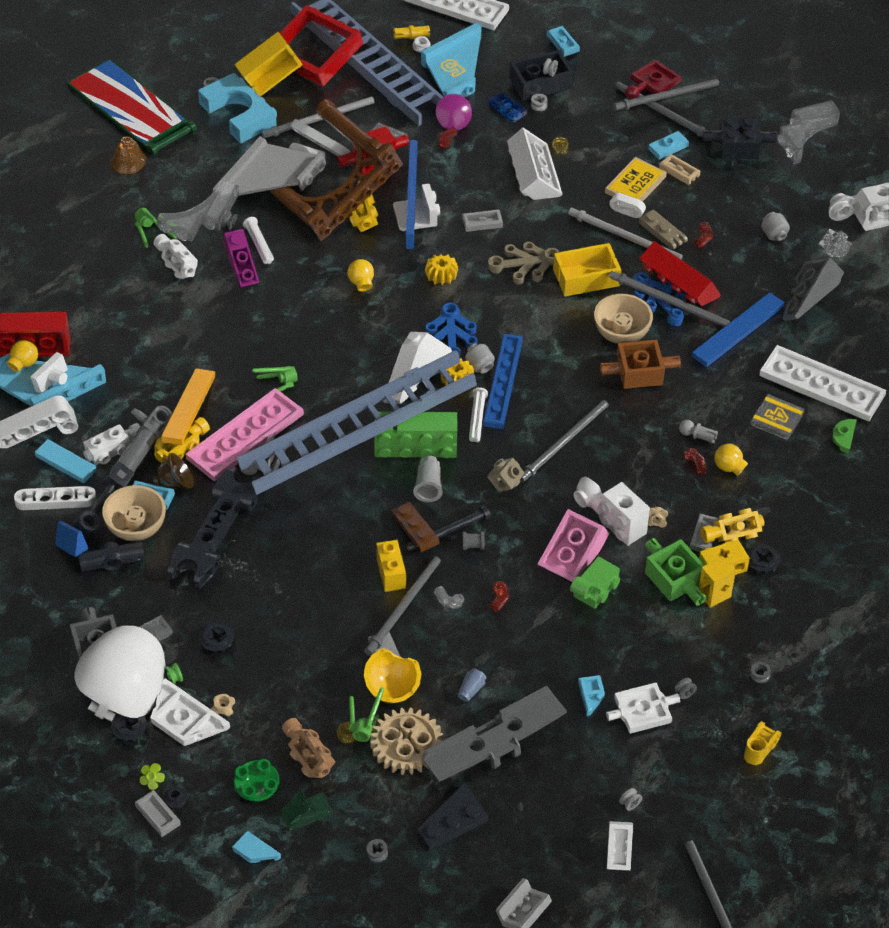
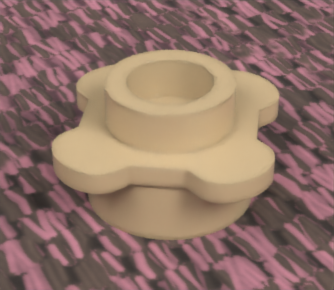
M661 507L650 508L648 526L665 527L667 525L665 519L668 516V512Z
M220 694L214 697V706L211 708L213 712L225 714L226 716L233 714L232 706L235 704L233 697L227 694Z

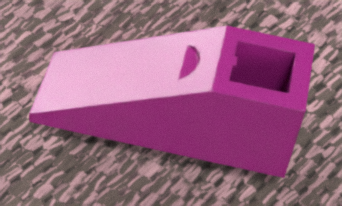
M240 229L225 233L223 237L224 247L240 287L258 284L259 279L244 230Z

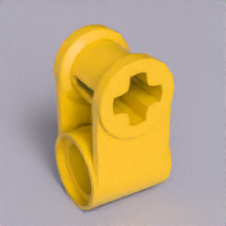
M761 721L747 740L744 752L746 762L752 765L761 764L778 743L781 732H775L766 727L765 723Z

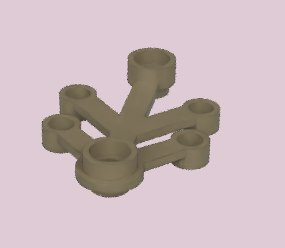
M525 242L522 251L514 245L508 244L505 246L504 254L507 257L516 256L518 259L503 260L500 256H492L488 260V268L492 273H499L503 268L522 266L519 271L513 274V282L515 284H522L529 270L535 264L541 263L538 269L532 271V280L539 282L543 279V273L548 267L554 265V253H559V250L556 248L544 250L535 246L532 242Z

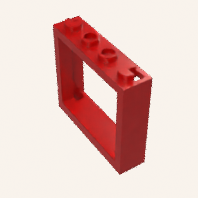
M306 5L280 32L287 44L310 21L347 38L320 68L299 58L303 65L294 72L323 87L364 43L361 32L358 29L351 28L343 21H338L329 14L326 15L317 8Z

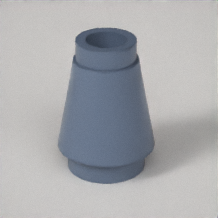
M475 668L467 671L457 696L464 702H469L485 685V674Z

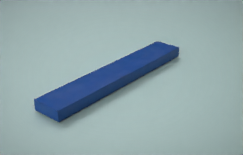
M768 293L693 351L692 357L705 367H708L781 310L785 302Z
M503 334L483 422L485 427L504 428L523 336Z

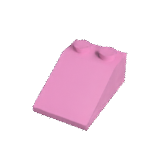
M568 509L538 565L573 582L576 577L581 576L600 552L609 532L604 526Z

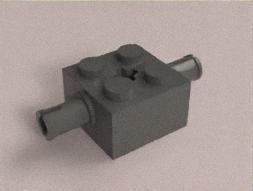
M89 607L90 615H88L87 608L81 611L84 619L83 622L70 624L78 661L92 643L106 632L116 628L113 614L97 618L95 609Z

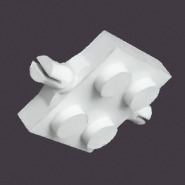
M657 683L615 693L614 696L618 709L606 712V717L608 721L621 718L625 722L629 733L661 726L672 722L668 705L680 703V697L678 693L665 697L659 690Z

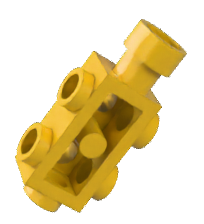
M372 195L363 201L352 212L353 215L350 216L352 225L354 227L357 226L360 232L378 225L376 219L378 212L375 206L372 205L375 203Z
M202 417L195 420L182 445L162 442V437L158 438L154 446L156 459L162 463L167 460L171 452L182 459L186 453L200 444L199 435H204L210 430L209 424Z
M751 508L738 511L739 515L732 517V513L719 516L720 520L713 522L714 526L707 525L701 527L702 540L704 543H709L718 538V542H731L738 540V537L745 536V539L758 537L757 532H761L764 526L763 516L761 514L758 515V511L752 512Z

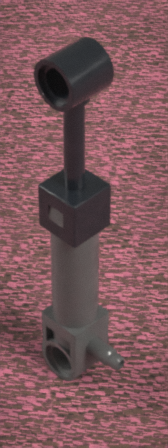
M157 406L148 416L136 408L131 411L142 424L117 463L103 479L102 484L106 486V489L90 511H84L74 521L73 527L81 531L83 537L89 536L99 527L100 519L98 514L103 508L106 499L116 490L127 486L141 461L164 432L172 416L171 411L167 407ZM83 521H86L89 524V527L86 526Z

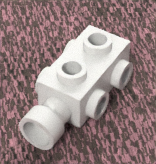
M165 234L158 235L154 239V246L159 251H163L161 258L165 261V266L172 268L177 278L193 277L198 260L179 240H170Z
M135 423L124 431L119 424L95 437H91L84 442V457L88 462L92 461L95 466L100 463L107 464L111 457L124 453L137 434L136 432L140 425Z

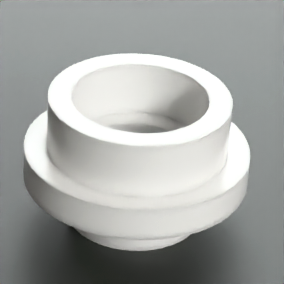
M423 36L417 37L413 42V49L420 53L430 47L428 38Z

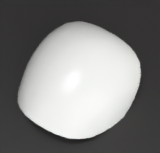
M136 626L116 627L99 637L82 654L75 669L77 687L83 694L93 700L88 709L95 712V716L101 719L104 717L110 721L113 720L116 713L129 718H138L150 712L156 704L158 695H160L164 680L165 658L162 646L151 633Z

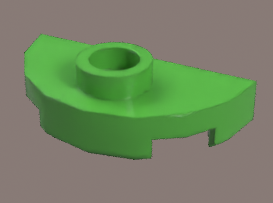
M847 419L839 422L832 433L833 443L840 447L839 450L848 454L856 419Z

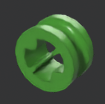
M176 663L171 668L169 666L165 667V672L170 682L175 685L176 681H183L181 671Z

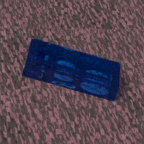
M503 92L489 99V105L513 123L527 115V109Z

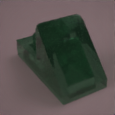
M301 791L281 810V813L289 830H293L332 816V809L324 792L306 799Z

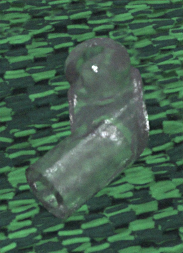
M442 586L435 589L434 593L444 607L454 609L462 607L464 597L461 594H455L452 597L447 594Z

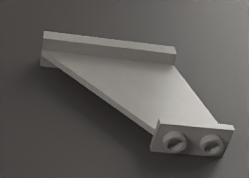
M260 136L213 188L216 199L223 202L227 197L299 185L300 189L304 190L307 185L312 183L314 177L324 169L326 161L322 152L315 155L267 144L266 139Z

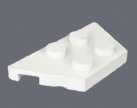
M166 678L163 680L160 695H158L156 700V707L151 715L152 724L184 746L230 728V723Z

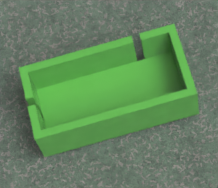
M378 412V413L380 414L381 417H384V416H386V415H388V414H390V413H392V412ZM422 412L398 424L397 430H393L392 427L374 436L375 457L425 458L427 456L456 458L457 412Z

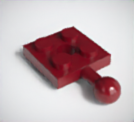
M654 60L631 74V80L638 85L628 86L625 90V95L631 100L637 98L644 89L652 94L668 91L681 83L682 77L657 60Z

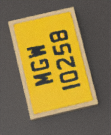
M635 157L605 188V193L612 197L616 193H622L643 202L665 179L667 172Z

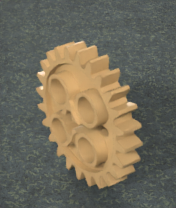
M401 708L399 714L392 710L391 717L384 714V721L378 719L377 726H373V733H371L373 756H377L378 763L384 762L385 769L392 766L393 773L397 769H401L402 775L405 773V770H409L410 774H413V769L422 772L423 765L428 768L422 760L424 751L443 741V733H440L441 727L440 725L436 726V719L429 721L428 713L421 716V710H418L416 714L413 713L412 708L409 709L408 713H405L404 709Z

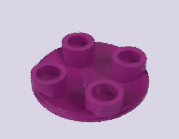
M458 94L444 96L436 107L438 122L442 128L455 131L464 128L472 116L469 102Z

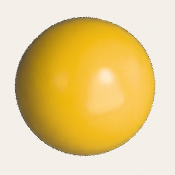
M364 259L353 261L347 271L350 281L357 285L358 291L363 292L373 287L371 281L374 276L372 264Z
M18 341L13 345L10 351V358L6 363L10 369L19 373L22 368H28L35 364L38 359V350L30 341Z
M724 444L715 452V463L719 469L725 472H733L738 476L748 465L743 459L741 450L734 444Z

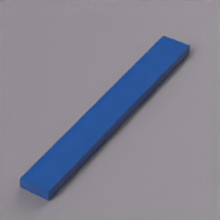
M410 140L406 249L414 248L417 177L416 140Z

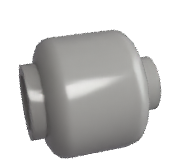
M775 212L767 214L763 218L761 225L768 239L772 241L785 239L790 229L784 216L781 213Z
M473 344L467 349L468 352L465 360L469 361V364L473 366L475 373L480 372L484 374L493 368L495 357L485 344Z

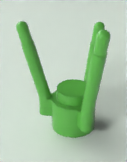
M140 208L136 211L135 219L137 222L135 225L146 248L148 243L142 227H150L153 223L173 239H177L146 208Z
M294 366L252 369L254 373L275 372L258 375L257 379L278 377L280 383L285 384L277 388L280 392L294 387L293 382H297V373Z
M383 687L380 688L368 719L360 718L356 723L353 696L349 697V731L353 732L352 736L357 741L366 742L370 740L373 726H376L379 715L375 716L384 692Z

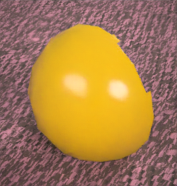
M383 648L372 654L367 661L364 678L367 689L375 698L380 688L383 687L384 692L380 701L398 703L403 702L415 693L420 685L421 671L416 660L399 657L393 654L392 651Z

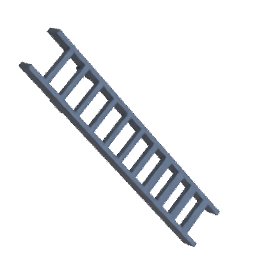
M317 0L316 3L309 5L318 10L322 8L327 9L328 11L324 12V14H329L332 17L335 16L338 21H343L347 26L356 28L361 32L363 43H366L370 48L357 55L353 54L347 63L386 96L393 106L398 107L418 126L421 125L422 114L415 107L428 100L437 105L443 96L332 0ZM293 2L291 3V12L296 16L302 9ZM313 21L306 25L333 51H336L342 45L341 41L347 39L339 34L332 36L330 33L333 31ZM373 53L381 56V58L366 65L361 61V59ZM385 62L392 66L378 74L371 70ZM396 71L402 75V77L388 84L382 80V78ZM406 81L413 84L412 87L400 93L393 89ZM416 91L419 94H424V96L410 103L404 99V97Z
M457 350L452 351L420 368L415 367L405 372L404 376L238 457L239 467L241 470H244L257 463L264 475L251 482L257 495L477 386L475 375L471 373L457 381L452 379L446 369L460 363ZM441 373L449 385L436 391L428 378ZM423 382L429 391L420 396L418 400L410 387ZM404 390L413 403L399 408L392 396ZM386 399L394 412L381 417L374 405ZM368 408L376 421L363 427L355 414ZM350 417L358 430L345 436L338 423ZM332 427L339 439L327 444L320 431ZM310 436L313 437L320 448L312 453H309L302 443V440ZM294 445L301 458L291 463L283 450ZM275 454L283 467L272 472L265 459Z

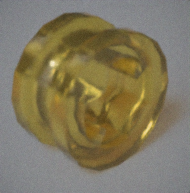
M561 137L554 139L552 142L553 152L558 155L566 154L569 149L568 140Z

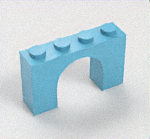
M235 73L198 90L199 104L208 113L229 104H242L249 108L246 112L229 120L230 134L240 143L277 125L276 110L270 107L264 98L257 95L254 89L249 87Z

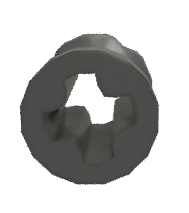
M466 531L463 532V550H467V548H480L484 550V531L469 534Z

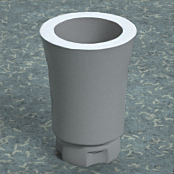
M434 456L421 458L418 466L413 493L418 500L423 502H434L442 496L440 463Z

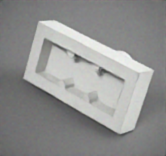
M56 352L31 376L35 392L41 394L54 382L63 385L67 381V374L64 372L68 369L62 354Z
M609 821L607 869L630 870L633 823Z

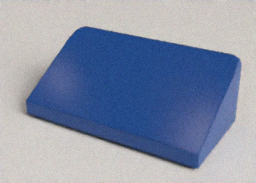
M61 520L58 522L55 540L57 547L75 557L88 549L81 531Z

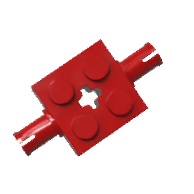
M387 126L365 132L371 138L375 137L382 145L390 142L395 151L398 148L409 146V139L406 134L394 138ZM352 144V152L337 156V161L341 168L352 163L354 166L356 165L357 149L354 144ZM363 151L364 159L372 158L365 151ZM374 165L364 167L361 174H368L374 168Z

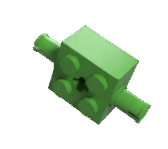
M652 538L653 543L651 540H648L645 548L652 555L647 557L645 574L667 599L672 601L683 594H687L697 606L705 602L707 596L698 588L701 570L705 565L682 539L665 548L655 538Z

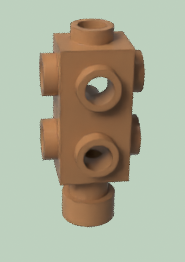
M296 718L287 720L283 724L282 730L287 737L292 739L288 744L291 748V757L301 762L303 765L301 770L307 777L323 778L335 764L330 750L321 743L319 735L314 730L302 729V725Z

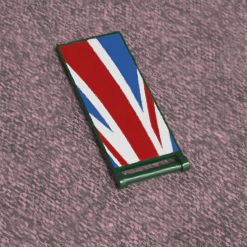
M107 59L67 82L71 89L139 142L152 156L157 154L158 150L180 137L197 130V126L193 121L187 120L111 59ZM183 125L185 126L179 129L178 131L174 132L173 134L167 136L166 138L160 140L159 142L153 144V142L159 140L160 138L178 129L179 127Z

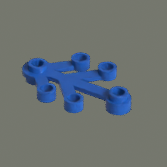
M643 272L634 274L632 278L654 289H661L666 294L673 293L674 291L671 288L672 285L668 282L663 284L651 280ZM636 289L633 292V296L642 300L646 294ZM676 293L675 295L668 294L682 301H686V296L682 293ZM648 295L646 303L651 308L652 313L655 312L657 307L655 301H657L668 313L667 322L673 326H680L682 324L684 315L680 309H674L669 303Z
M446 303L441 308V315L434 321L426 324V332L434 335L433 337L439 341L448 335V347L452 351L457 350L459 358H461V350L456 347V336L466 342L467 348L477 344V338L471 336L476 333L477 325L475 322L461 316L456 304ZM447 321V325L437 333V327ZM455 321L465 327V331L455 325Z

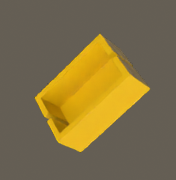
M279 32L275 33L235 64L245 80L260 97L303 65Z
M610 243L554 253L553 270L564 297L620 286L618 281L609 278L611 271L621 274V268Z

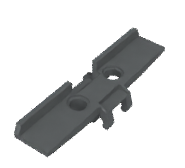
M545 686L500 710L499 714L493 716V719L477 728L472 725L425 750L422 760L438 782L484 759H490L492 762L491 766L495 769L500 766V757L512 751L514 758L521 755L518 741L563 716L567 711L548 686ZM515 723L519 726V729L512 731L508 727Z

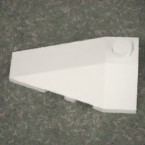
M410 332L401 346L389 383L404 376L405 372L415 367L420 368L452 352L451 348L427 332ZM417 384L410 387L413 392L417 390ZM404 390L392 396L397 404L403 403L409 397Z

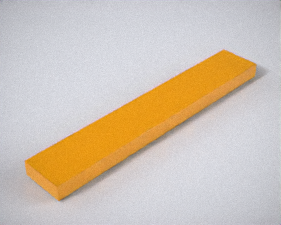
M195 369L162 434V442L182 445L215 378V371Z

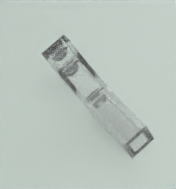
M832 100L792 111L790 125L780 128L778 142L780 146H783L788 158H791L794 164L801 163L803 145L811 136L823 129L838 125L840 111Z
M221 178L214 192L198 206L179 213H160L157 218L159 229L164 233L170 232L176 235L180 240H188L190 242L193 241L202 224L208 229L220 231L225 215L231 210L239 195V186Z

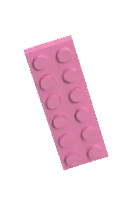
M275 388L186 453V459L210 479L216 481L228 468L238 464V457L264 445L269 435L273 434L276 436L304 415L303 409Z

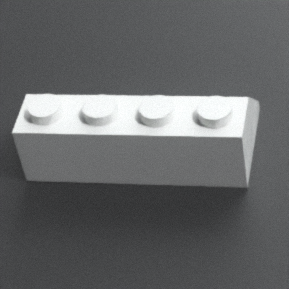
M520 129L507 140L521 193L534 200L560 197L563 194L547 143L526 129Z

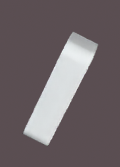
M54 396L0 421V448H9L55 426L63 434L74 433L78 429L74 410L63 396Z

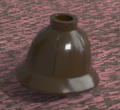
M172 452L169 453L167 460L158 467L156 475L153 476L155 485L170 489L179 487L190 489L194 485L190 469L178 455Z

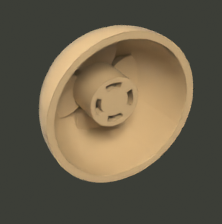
M615 294L602 299L597 304L594 311V320L600 334L610 342L616 344L636 342L649 331L653 320V313L649 305L642 299L629 294Z
M132 485L113 492L106 499L102 513L107 527L117 537L128 541H140L149 538L159 530L165 518L166 506L162 496L155 490L146 486Z

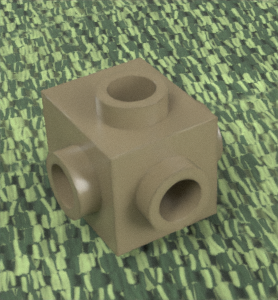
M514 458L500 459L494 464V469L487 478L498 492H502L516 487L525 473Z

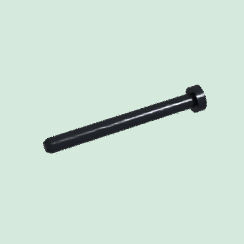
M483 505L479 507V511L434 531L438 538H441L482 518L484 520L490 519V512ZM413 542L407 543L405 546L407 551L417 549Z

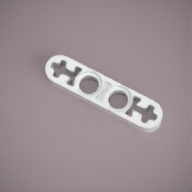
M294 119L290 125V128L337 156L350 153L343 145L297 119Z
M90 486L22 489L14 495L15 505L20 510L91 507L97 500L95 489ZM64 495L71 496V498L66 501L60 499ZM43 496L50 497V499L45 502L39 500Z

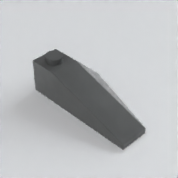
M830 257L804 262L795 278L797 285L796 288L791 290L793 297L788 301L782 319L788 321L801 317L839 285L844 271Z

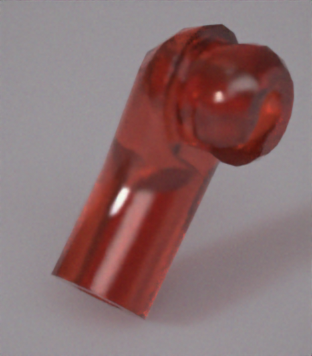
M452 127L439 135V145L441 147L448 148L450 146V139L458 134L456 128Z
M702 222L699 225L701 236L695 240V244L699 248L703 247L713 238L712 228L708 222Z

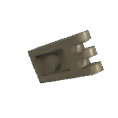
M654 209L639 218V224L671 250L688 241L686 235Z

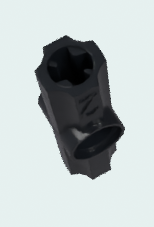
M141 541L124 545L109 542L102 545L99 550L83 552L78 555L82 572L99 568L114 571L121 568L124 563L145 560Z

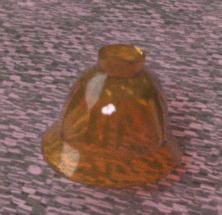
M129 136L121 139L111 158L113 169L125 175L139 171L146 162L144 152L140 150L139 145Z

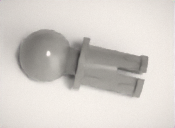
M683 420L679 425V430L683 435L693 434L694 439L700 438L714 443L717 438L718 432L716 430L705 428L700 423L695 426L691 420Z

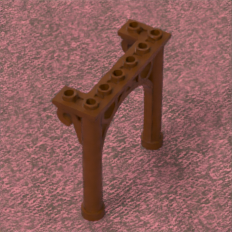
M328 99L319 103L316 112L356 146L357 162L353 172L340 187L318 197L301 196L289 186L268 190L305 222L320 241L330 235L346 217L355 211L363 201L369 198L380 185H383L403 165L390 142L382 145L375 137L371 138L335 107V104ZM363 151H365L372 158L364 159ZM374 165V168L368 174H361L364 167ZM334 202V206L329 211H323L322 208L325 203ZM310 205H316V208L313 210Z

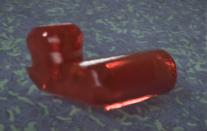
M689 448L688 451L684 452L683 455L687 461L692 459L695 461L698 474L707 473L706 460L695 448Z
M503 581L495 582L492 586L497 597L490 606L495 611H499L509 600L508 587Z

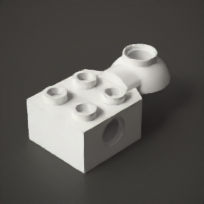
M889 183L862 188L854 196H848L843 193L836 194L830 200L829 217L838 221L855 214L865 231L889 226Z
M588 477L580 479L577 490L574 492L576 502L583 508L588 506L596 511L602 524L609 528L620 541L629 546L647 534L650 507L623 482L602 494L600 487Z

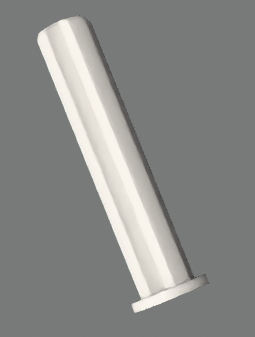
M255 217L245 219L243 226L248 230L263 263L271 264L274 257L257 225L258 220Z
M475 388L472 391L474 401L469 440L471 442L480 441L484 402L488 396V391L484 388Z

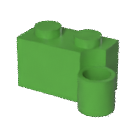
M598 556L581 577L575 578L571 584L570 591L574 593L575 598L595 609L600 602H605L610 590L618 586L620 582V568Z

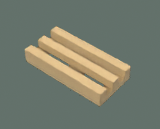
M672 154L659 165L660 169L687 185L691 184V180L694 181L696 177L700 176V170Z

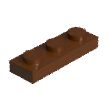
M410 502L391 510L394 519L420 552L440 544L438 536Z

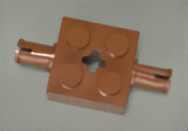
M657 340L618 343L617 362L600 363L601 376L619 374L624 389L663 385L665 369L680 368L681 360L679 355L662 357Z

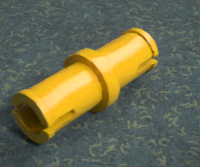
M409 25L406 28H394L393 32L395 33H393L394 39L410 38V40L420 36L430 37V33H428L430 28L429 25L419 27Z

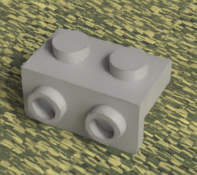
M523 878L498 906L496 912L503 927L530 928L552 900L549 894L532 889L528 880Z

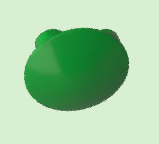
M266 759L247 762L237 767L235 771L234 787L237 793L246 800H266L276 792L279 786L278 772Z

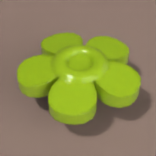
M156 763L152 764L151 767L144 765L141 772L145 776L140 777V783L142 785L148 784L151 790L157 789V782H163L165 779L163 773H158L161 770L160 765Z

